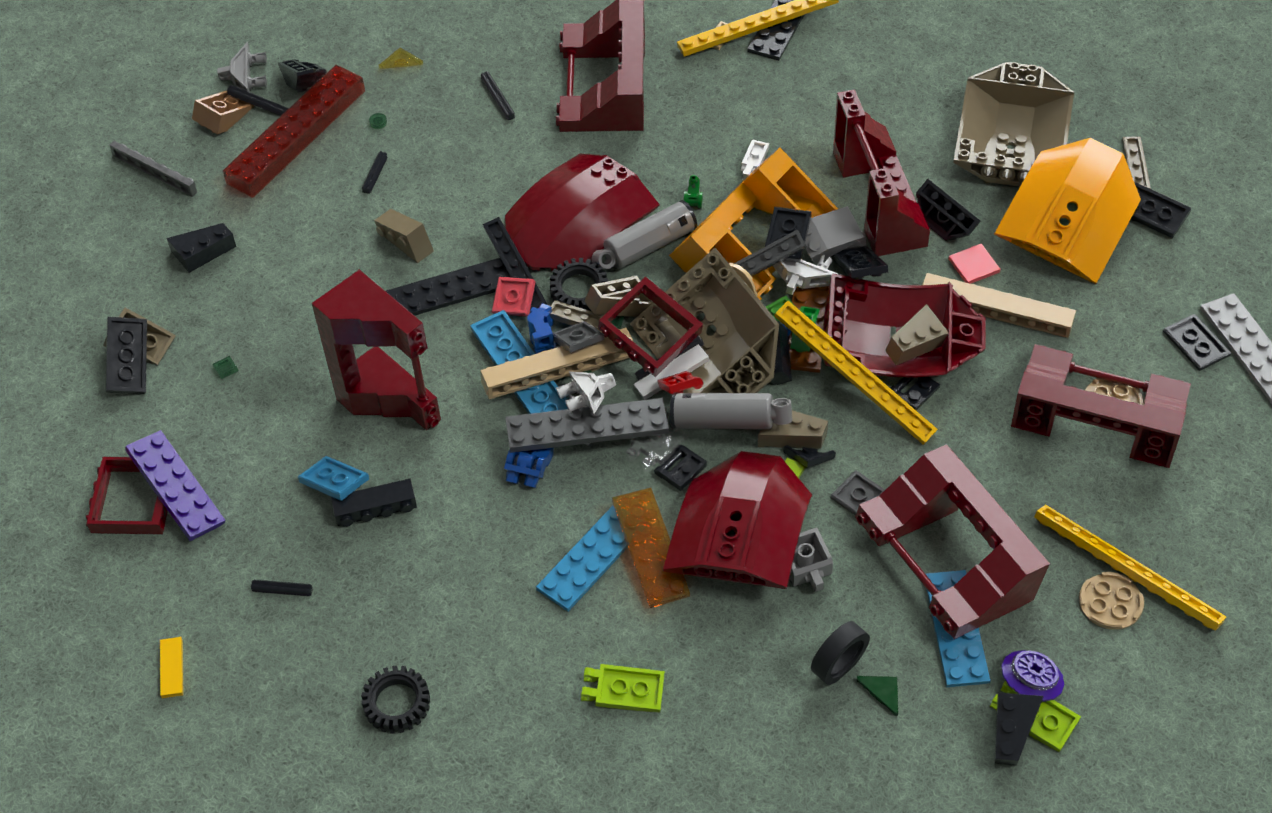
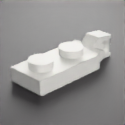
M756 140L751 141L742 161V181L764 161L769 150V143Z

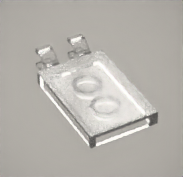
M668 405L665 407L669 434L632 438L630 440L632 447L626 451L629 454L626 459L632 463L638 458L640 453L647 456L642 461L644 464L642 470L647 473L656 463L662 465L676 452V448L680 444L683 445L697 430L673 429L670 421V406Z

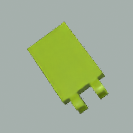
M600 664V670L586 667L583 681H598L597 689L582 687L581 701L596 700L595 706L660 713L665 671Z
M1006 681L1000 689L1004 693L1018 694L1008 686ZM997 694L990 705L995 710H997ZM1055 700L1044 701L1040 705L1029 735L1060 752L1081 716Z

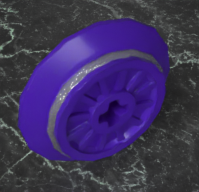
M1020 650L1014 651L1004 658L1001 665L1002 676L1008 686L1016 693L1044 696L1042 702L1054 700L1061 695L1064 688L1063 675L1055 663L1046 655L1036 651Z

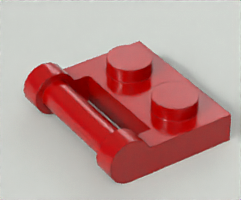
M688 371L657 380L659 388L670 394L683 393V390L691 387L700 389L703 386V380L697 376L693 377Z

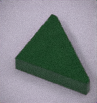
M857 676V682L865 687L881 704L885 705L894 716H898L897 677Z

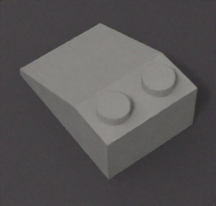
M846 206L811 218L805 241L806 250L816 265L819 263L822 255H825V260L865 237L849 207Z

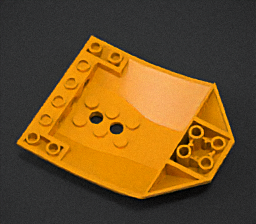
M1092 138L1041 151L994 235L1096 284L1141 201L1124 154ZM1075 203L1078 209L1074 212L1069 211L1067 204ZM1059 219H1068L1069 225H1062Z

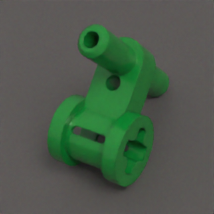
M696 175L690 176L688 191H684V201L689 206L702 208L703 192H699L700 180Z

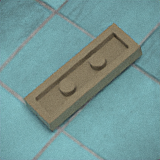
M556 300L551 305L552 312L550 317L553 320L572 326L585 321L598 330L599 320L604 316L593 314L591 311Z

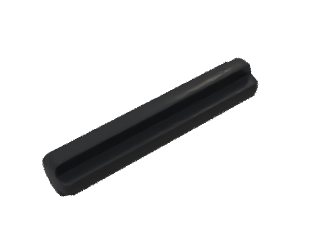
M378 152L362 185L363 193L370 194L388 158L386 152Z
M252 580L251 583L253 592L311 596L313 591L312 585L305 583Z

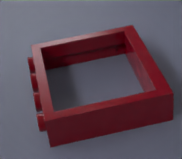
M646 276L599 320L598 330L603 333L604 337H608L618 349L626 352L632 361L638 362L645 372L648 371L654 377L664 370L701 333L703 327L702 322ZM641 293L687 330L658 361L610 323Z
M102 457L101 465L97 468V481H94L93 498H90L89 501L90 511L89 515H86V527L89 528L91 533L163 535L168 510L158 496L152 521L100 520L111 472H140L130 457Z

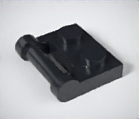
M903 377L895 386L893 385L890 388L917 411L940 388V384L930 377ZM914 378H917L918 381L903 394L901 390Z
M680 444L676 448V452L669 459L654 469V473L682 491L707 466V461ZM682 456L685 457L677 466H675L670 472H668V470H669Z

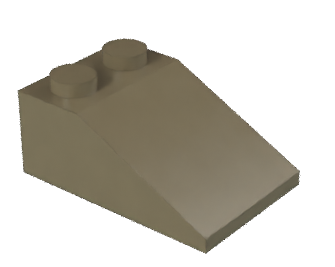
M126 307L119 316L121 318L146 319ZM147 320L146 362L158 365L176 335ZM106 336L105 342H104V344H103V346H105V347H106V344H107V336Z

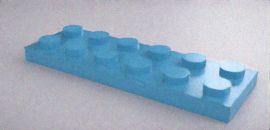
M614 504L536 586V590L569 612L647 528L646 524Z
M966 570L927 573L926 575L938 590L944 591L954 586L967 573ZM927 590L928 599H929V604H930V603H931V600H932V595H931L930 592ZM932 615L946 686L958 687L989 684L990 676L979 628L953 639L944 630L940 621Z

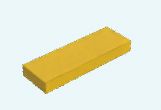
M182 637L161 639L160 696L161 698L182 696Z

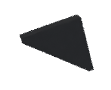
M788 445L784 446L783 450L786 455L807 468L832 460L836 456L834 450L822 453L818 452V449L802 447V450H796Z

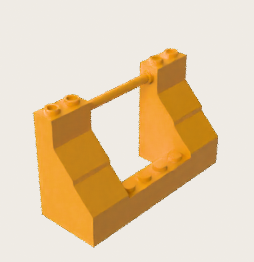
M778 148L669 256L686 273L714 248L719 251L728 263H736L752 254L731 232L733 229L731 225L733 223L738 224L744 218L742 215L744 212L748 213L755 207L773 214L774 207L811 211V218L838 208L781 148ZM773 266L752 276L759 300L762 299V293L767 294L773 288L771 284L776 280L772 275L775 271Z

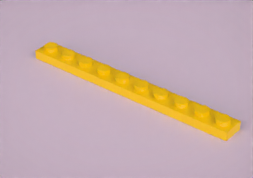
M794 0L677 41V47L685 57L839 3V0Z
M787 301L775 313L774 317L921 444L924 445L938 430L790 301Z
M1045 504L1037 510L1034 518L1039 520L1042 525L1052 528L1060 536L1074 542L1079 548L1087 550L1095 558L1108 563L1114 570L1120 571L1132 581L1140 583L1149 592L1159 595L1167 603L1183 610L1186 615L1196 618L1205 627L1216 631L1224 623L1225 615Z

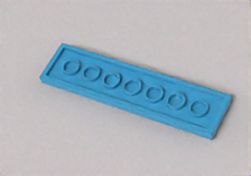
M504 310L470 325L472 332L495 366L535 354ZM554 380L514 392L528 414L568 409L565 403L567 399L566 397L563 399L559 398L556 390L558 386Z

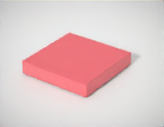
M982 244L949 256V261L965 283L971 284L1000 273L999 266Z
M499 277L492 313L496 314L504 310L507 315L528 317L536 281L525 278Z

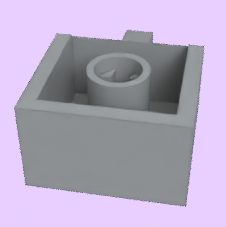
M814 528L800 533L790 580L793 586L810 582L815 592L823 590L824 582L822 577L832 574L833 561L818 528Z

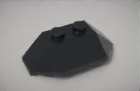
M296 59L278 63L286 85L297 90V92L307 91V88L313 87L327 73L325 68L317 64L299 62Z
M929 179L916 192L917 203L921 208L928 227L945 241L969 236L981 222V220Z

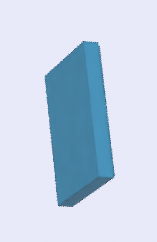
M325 456L299 475L298 480L306 486L342 501L367 482L369 475L366 472Z

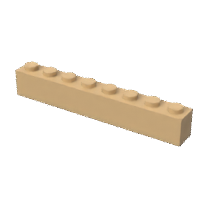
M926 274L923 285L948 284L950 282L953 285V289L972 304L971 308L978 315L981 313L984 317L1069 338L1076 310L939 275Z
M627 328L619 329L633 341ZM604 337V340L571 353L560 346L500 365L487 367L481 370V383L488 398L493 399L570 376L569 371L583 372L629 357L622 349H618L613 341L608 337Z

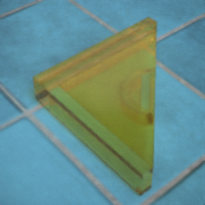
M399 48L381 62L379 68L418 66L423 64V60Z

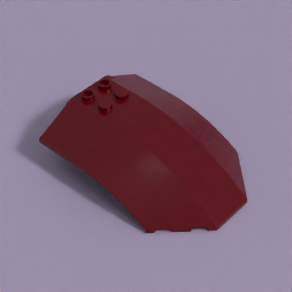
M580 153L546 174L528 189L506 213L505 228L527 267L532 270H540V267L551 268V271H553L554 269L557 270L559 264L564 267L563 261L567 260L571 264L572 258H575L576 262H579V258H583V263H586L587 259L592 261L593 253L596 250L604 249V240L629 228L653 212L660 204L639 177L631 170L607 155Z
M831 274L824 313L823 331L874 375L888 377L946 375L986 349V318L981 313L978 315L971 308L972 304L963 295L960 296L953 289V285L950 282L938 285H898L864 279L855 280L849 276ZM927 304L949 332L942 347L895 365L885 351L890 341L891 327H896L897 332ZM824 360L825 366L832 367L827 361Z

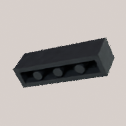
M411 478L353 491L342 501L331 497L337 526H350L358 521L368 522L375 517H389L393 513L401 511L406 513L417 508Z

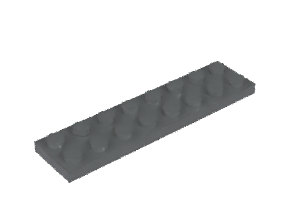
M663 398L599 405L595 414L589 407H582L572 412L566 409L505 417L510 453L669 434Z

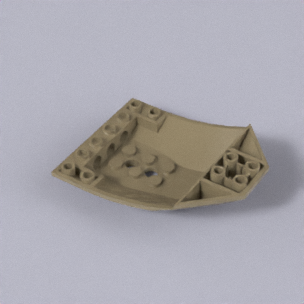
M1005 62L968 77L953 163L986 182L1020 187L1041 151L1067 144L1074 92L1044 68L1036 65L1018 64L1016 62ZM1007 145H1013L1015 148L1009 149Z
M714 248L665 292L694 317H697L700 313L705 314L704 320L701 321L703 323L702 331L698 336L703 340L704 345L701 348L709 356L710 361L690 372L693 377L697 376L703 380V386L700 389L691 387L683 391L684 393H758L774 378L779 323L719 251ZM654 303L630 323L657 358L662 357L687 332L685 328ZM713 325L716 327V332L714 335L709 336L706 330L709 326Z

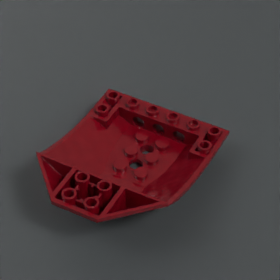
M740 451L693 479L677 517L663 571L787 589L800 532L811 497H813L781 456ZM734 513L742 515L739 521H732L730 517ZM729 531L737 532V534L733 537H729L726 535Z

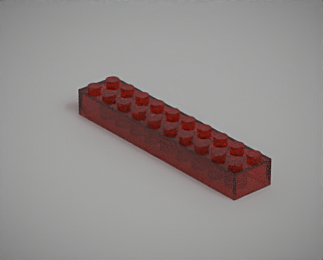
M335 65L223 170L226 184L254 198L365 92L363 77Z

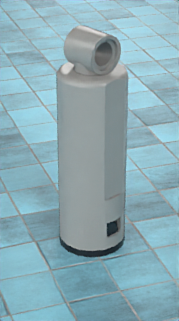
M681 200L604 240V250H596L593 253L592 263L597 262L598 267L601 266L605 269L613 266L621 269L694 231L698 226L696 216L689 204ZM603 255L606 256V261L604 264L601 260Z
M673 393L670 402V421L673 429H771L773 423L785 425L793 420L791 400L787 398L774 400L770 393Z

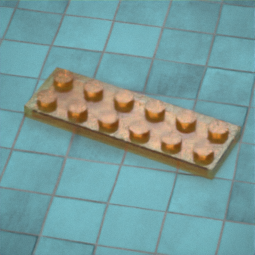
M647 488L612 497L614 509L650 608L690 597V591L683 574L663 571L671 540L652 489Z

